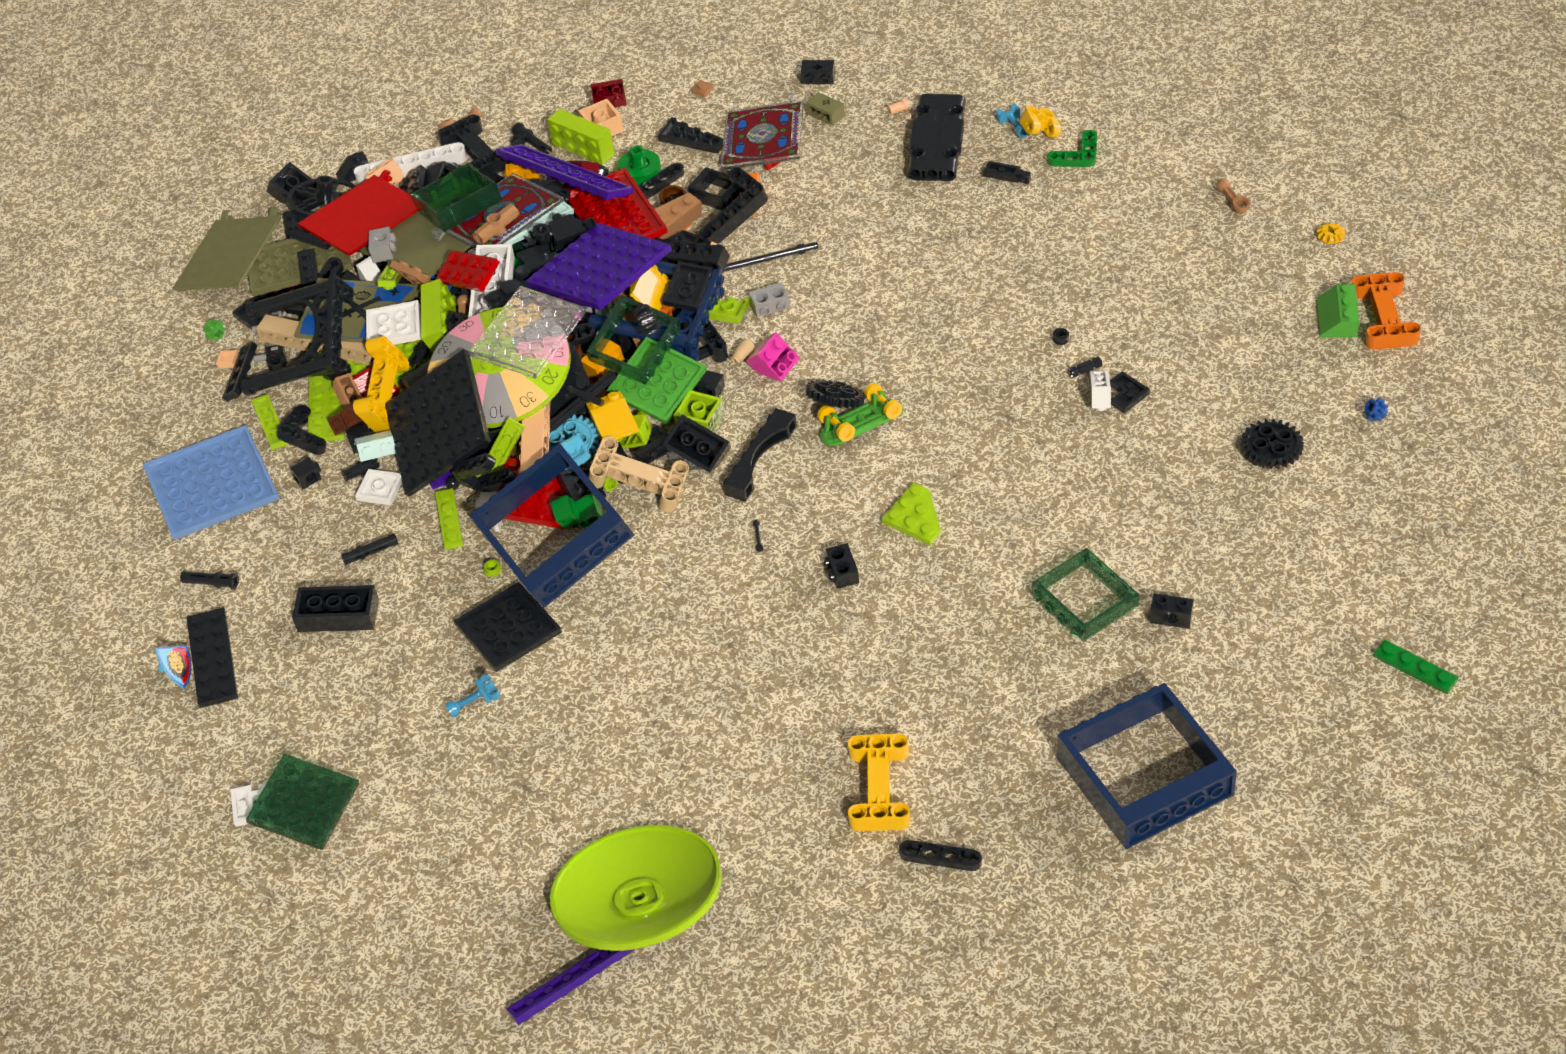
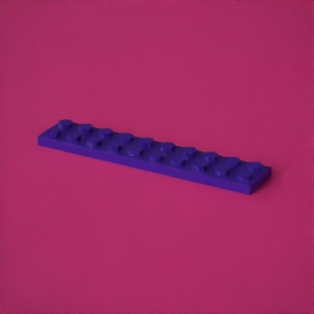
M521 144L496 148V155L503 157V160L513 161L516 165H523L524 168L533 169L536 173L546 174L547 177L556 178L559 182L569 183V186L579 187L580 190L589 191L592 195L602 196L605 200H612L613 197L623 198L626 195L633 194L632 186Z

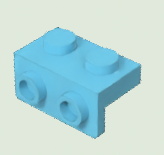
M579 434L560 443L578 466L592 458Z

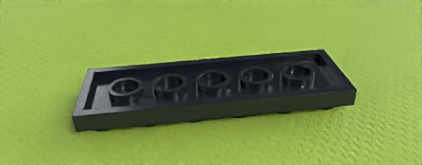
M225 607L187 616L199 708L238 699Z

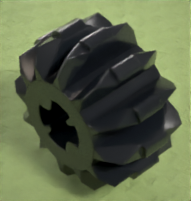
M648 304L640 305L633 310L635 320L644 336L652 335L659 330V324Z

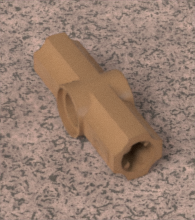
M509 204L500 212L488 215L486 218L487 222L472 234L473 239L479 245H483L493 236L502 235L506 230L505 227L520 215L518 209L513 204Z

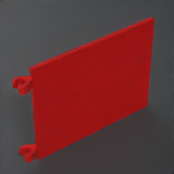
M384 170L379 177L373 175L300 221L298 226L351 256L369 244V231L390 227L391 230L425 208L431 202V198L427 197L430 193L423 191L416 198L389 183L392 181V177L388 176L391 174V171Z

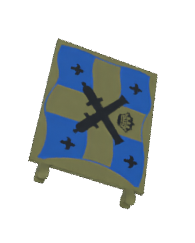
M318 278L316 283L323 282L328 279ZM343 280L353 288L354 296L353 304L350 305L343 302L341 341L366 343V310L414 301L415 297L421 299V287L419 288L417 284L398 283L393 289L386 290L383 287H378V282ZM327 299L322 301L319 310L326 306ZM306 306L294 337L314 339L316 331L315 315L312 309Z

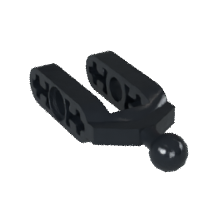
M485 453L462 460L458 465L454 466L452 470L454 476L448 477L445 484L448 489L453 488L456 490L460 485L479 492H493L503 489L506 484L517 478V474L510 468H505L477 478V475L492 470L496 463V459L493 456Z

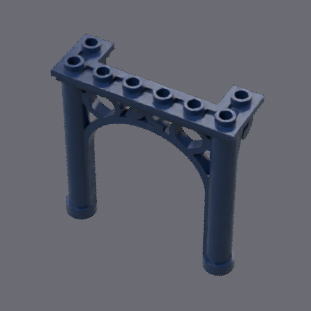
M663 261L657 262L655 265L658 271L672 279L677 264ZM722 268L714 269L698 312L682 309L675 318L659 324V330L652 335L644 336L636 322L593 313L590 315L588 323L594 325L595 332L601 331L640 340L648 337L698 361L700 351L697 350L699 336L703 335L704 324L708 323L709 311H712L714 304H718L720 298L724 296L725 288L722 287L724 283ZM696 314L694 320H692L690 316ZM681 323L689 324L688 328L684 330L678 329L677 325Z

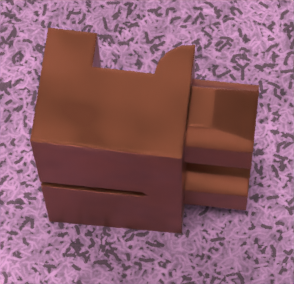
M353 405L327 419L335 436L346 433V430L364 423L355 414Z

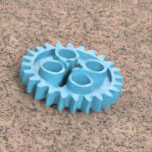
M574 414L572 418H569L555 431L550 433L549 450L559 443L566 441L565 435L561 432L563 431L567 439L579 434L592 457L591 459H593L592 453H597L596 447H599L598 441L600 440L594 423H590L588 418L584 420L582 415L577 419Z

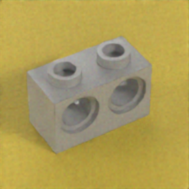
M782 282L749 292L750 305L757 318L790 308L789 295Z

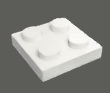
M368 469L355 495L356 500L391 506L402 484L400 473Z

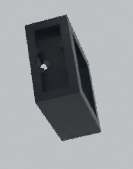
M708 167L688 186V192L699 199L701 204L721 211L739 196V191L733 187L728 174ZM711 184L727 189L721 196L705 191Z

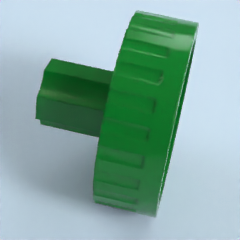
M639 145L631 147L629 152L621 156L617 164L618 171L626 168L638 186L662 171L658 155L651 150L643 149Z

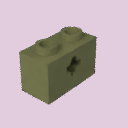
M817 92L806 102L807 115L832 126L845 116L844 103Z

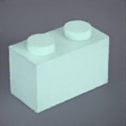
M390 430L354 439L361 462L396 453L393 435Z

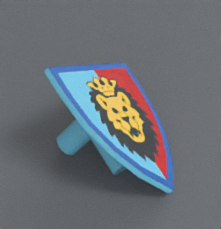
M187 646L154 648L160 663L158 670L160 672L165 671L171 681L185 689L191 675V660Z

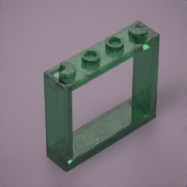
M621 295L586 352L589 361L646 385L649 379L654 377L657 366L662 364L666 351L671 349L674 338L679 336L680 322L678 318L651 307L657 322L668 326L642 370L606 355L602 351L627 311H633L638 306L644 305Z
M1088 548L1080 551L1032 582L1031 593L1035 597V601H1040L1048 613H1053L1061 625H1066L1072 635H1077L1083 642L1139 606V594ZM1082 566L1121 599L1086 623H1083L1047 590V588Z

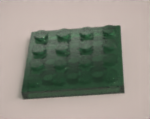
M284 753L249 812L246 822L323 850L359 786V780Z

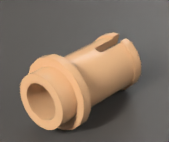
M903 98L899 102L888 105L891 115L903 110L907 111L910 108L908 100Z

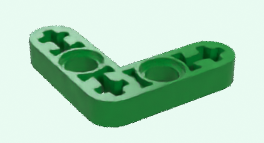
M1094 130L1083 132L1081 151L1049 152L1047 154V163L1054 167L1094 166L1097 155V132Z

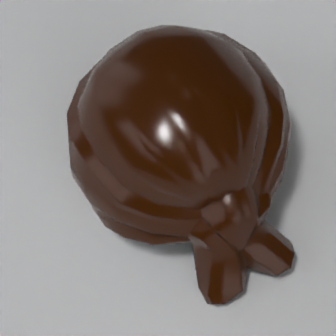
M677 185L666 186L659 193L660 204H666L686 194V191Z

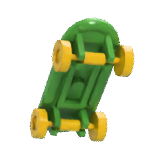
M871 383L864 391L865 397L871 402L856 407L839 417L832 406H823L819 409L817 417L825 424L821 429L820 439L828 446L843 444L899 417L904 411L903 405L894 399H887L882 387L877 383Z

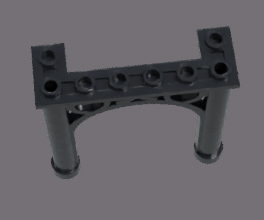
M330 273L326 281L257 302L251 301L246 303L245 312L250 319H256L266 314H272L299 305L308 306L315 315L316 331L310 348L300 360L283 368L242 379L240 383L242 392L246 396H250L257 391L306 377L324 375L325 379L334 381L336 377L351 373V365L341 358L343 302L350 305L353 304V288L335 273ZM327 299L326 306L319 310L322 301ZM322 344H325L324 351L318 355L317 351Z

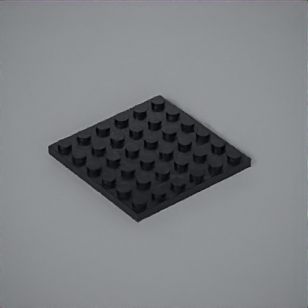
M465 349L385 403L395 443L394 448L403 489L407 496H412L454 468L462 460L469 458L491 443L470 354Z

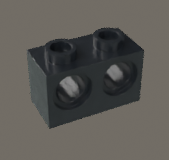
M848 543L826 548V557H823L826 569L830 568L828 573L831 583L835 582L837 589L858 584L859 573Z

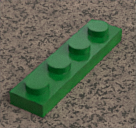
M1385 639L1374 652L1373 657L1445 694H1448L1458 681V676Z

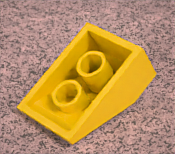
M654 265L630 285V296L640 305L648 304L655 317H657L663 305V299L670 280L664 273L661 274L657 266Z
M620 391L611 392L607 396L602 397L601 399L604 400L602 407L591 402L586 403L591 421L594 423L601 439L610 436L617 440L639 432L627 402Z

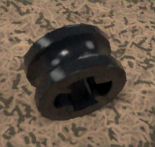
M1064 328L1054 330L1053 342L1057 345L1067 344L1069 342V331Z

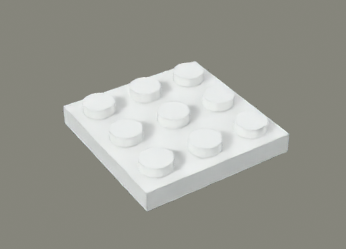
M415 300L366 310V340L386 336L394 345L421 340L419 301Z

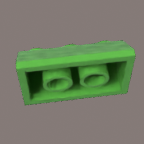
M1336 284L1317 297L1320 337L1358 336L1359 314L1355 284Z

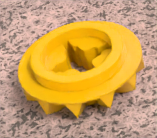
M1325 222L1324 225H1319L1317 237L1324 243L1335 244L1345 238L1344 227H1340V224L1335 225L1333 222L1331 224Z

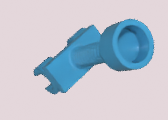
M1015 103L1009 105L1011 110L1003 113L1001 109L994 111L997 114L994 116L1000 124L1010 121L1015 126V132L1020 138L1029 135L1016 119L1020 117V108Z
M483 675L479 680H475L478 687L476 692L458 702L451 700L445 704L453 718L460 714L461 708L480 697H484L487 704L491 702L490 700H497L500 697V693L497 691L498 689L491 680L490 675Z

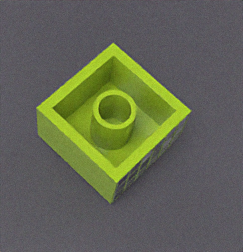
M690 390L674 413L675 424L683 414L714 432L725 414L723 399Z

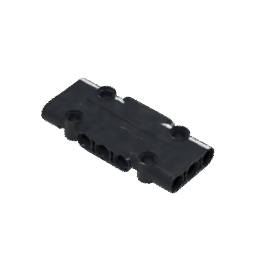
M959 94L920 95L918 106L916 107V118L913 120L910 141L908 177L911 180L953 181L956 178L959 165L958 158L961 156L966 103L964 96Z

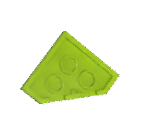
M914 482L882 518L883 524L928 545H931L941 533L930 490Z

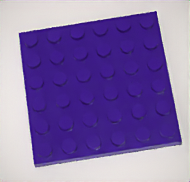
M596 223V227H592L589 231L580 235L577 240L569 244L566 249L558 253L550 262L533 273L526 280V283L531 288L601 310L671 252L672 248L668 243Z

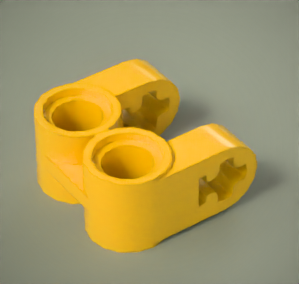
M1028 105L1019 119V123L1027 134L1037 135L1041 130L1045 132L1046 136L1057 138L1061 133V126L1054 113L1047 108L1037 109L1034 106Z

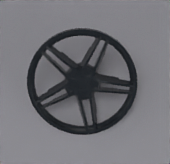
M326 175L319 176L316 179L304 181L291 188L287 194V205L297 215L307 218L313 214L307 211L322 205L326 206L346 193L336 192L339 184L352 189L357 185ZM316 184L317 189L309 187L308 185ZM294 193H297L308 199L295 205L292 201V196Z

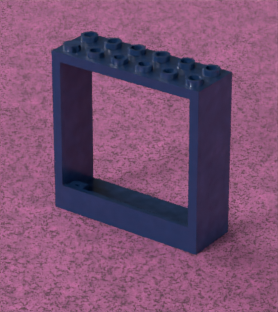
M560 443L552 447L547 454L537 459L532 466L522 471L517 478L506 484L502 490L491 496L486 503L476 508L469 515L543 608L552 603L634 536V533ZM570 466L607 512L526 577L490 529Z
M1166 683L1154 686L1149 691L1140 695H1135L1132 699L1119 703L1114 708L1105 712H1100L1095 717L1082 721L1078 725L1063 730L1057 735L1058 761L1125 850L1235 795L1236 769ZM1163 712L1206 766L1121 808L1079 752Z

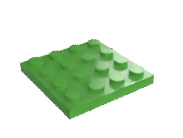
M646 337L606 392L608 395L611 392L620 391L627 405L668 424L687 393L694 389L707 371V367Z

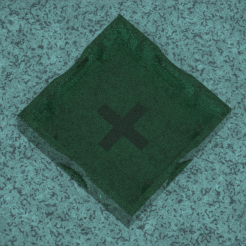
M469 162L411 194L417 210L443 232L503 200L496 182L488 176L481 174Z

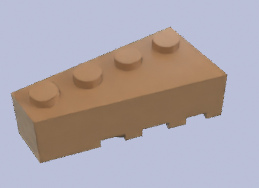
M688 192L655 208L654 210L668 230V233L659 238L668 239L678 234L702 215L701 201Z

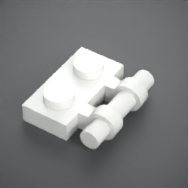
M259 784V790L253 791L251 785L231 789L235 827L255 823L256 815H261L263 821L270 820L271 805L268 803L270 793L266 784ZM260 800V804L254 806V801Z

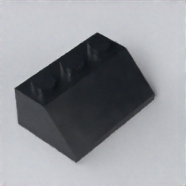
M683 414L663 443L665 448L708 473H711L720 465L731 448L730 441Z

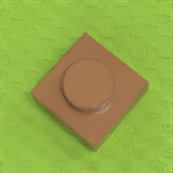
M699 80L691 88L693 94L705 98L714 89V85Z

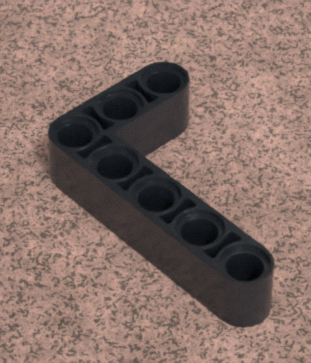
M740 167L730 169L728 177L733 187L741 195L699 231L698 236L701 242L707 244L711 242L721 243L768 201L763 185Z

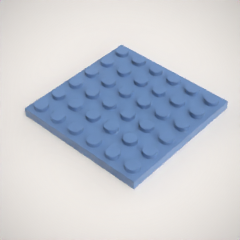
M247 425L143 463L173 540L279 500L278 493Z

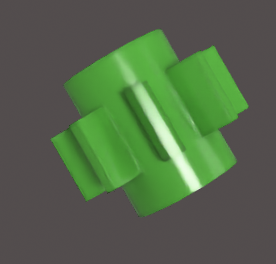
M212 319L207 321L203 329L206 333L205 337L215 341L221 339L226 331L223 327L224 324L220 320Z

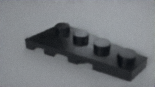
M674 117L670 118L658 135V140L661 142L716 154L719 153L725 144L723 138L709 132L703 133L700 128L689 127L688 123L683 121L680 123Z

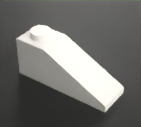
M1090 371L1092 408L1098 411L1111 408L1109 372Z

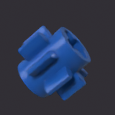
M1379 397L1377 400L1371 398L1365 404L1364 414L1368 415L1367 418L1373 422L1376 419L1381 421L1388 413V405Z

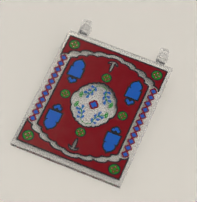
M796 92L790 93V102L741 109L739 101L732 102L733 110L726 111L721 170L800 159L803 100L797 99Z
M512 173L465 205L468 209L464 211L460 209L438 224L437 228L431 231V234L436 235L433 237L435 241H440L446 233L472 247L473 249H470L468 253L476 255V246L479 244L473 239L472 234L487 222L486 218L488 215L500 212L509 204H513L518 209L520 215L505 227V232L502 235L493 236L483 245L504 244L565 200L563 197Z

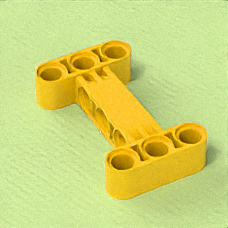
M386 336L366 340V350L374 358L367 398L357 399L353 402L355 414L376 433L391 431L385 403L392 398L396 373L409 369L408 358Z
M903 734L852 736L848 740L850 759L855 762H868V804H854L848 809L850 828L854 831L906 829L911 822L908 805L901 802L890 803L889 761L907 758L909 754L907 737Z

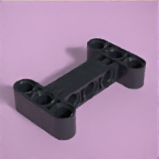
M469 115L438 131L440 146L458 142L464 145L466 153L473 160L469 167L497 174L506 170L505 164L514 163L513 161L503 160V157L496 155V150L493 151L478 136L483 131L481 119L478 115Z

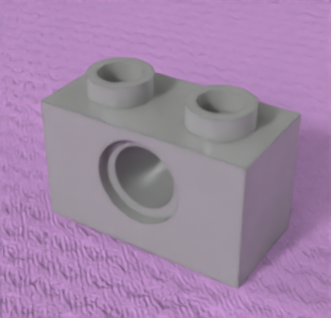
M390 227L369 231V252L373 263L394 259L396 236L394 232L391 233Z

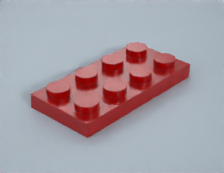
M452 250L435 280L440 279L444 285L484 292L500 262L496 258Z

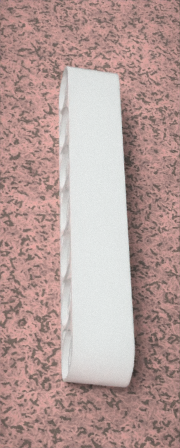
M458 142L394 157V159L403 171L404 177H407L420 164L426 169L434 162L446 161V163L456 162L461 164L467 160L464 145ZM386 160L356 167L354 175L357 185L367 180L365 173Z

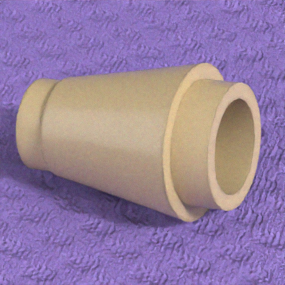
M748 339L741 340L730 360L739 365L754 352L755 345Z

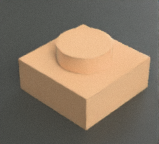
M237 350L220 351L216 362L218 368H233L238 357Z

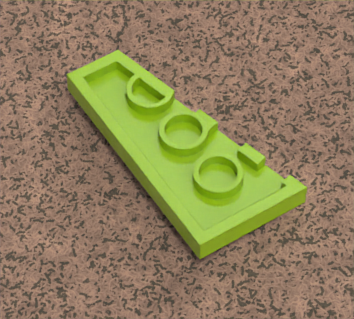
M728 297V300H719L718 304H714L713 310L709 311V319L740 324L750 306V298L736 300V298ZM677 308L673 313L679 314L682 309Z

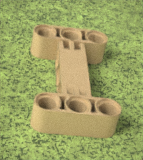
M610 436L603 438L588 476L596 488H601L608 477L661 495L660 509L667 513L672 512L676 508L685 485L689 465L681 460L676 461L669 472L616 454L618 441Z

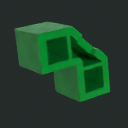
M593 494L585 495L577 501L565 495L551 502L556 522L564 529L572 528V525H581L582 528L589 527L604 514L600 502Z

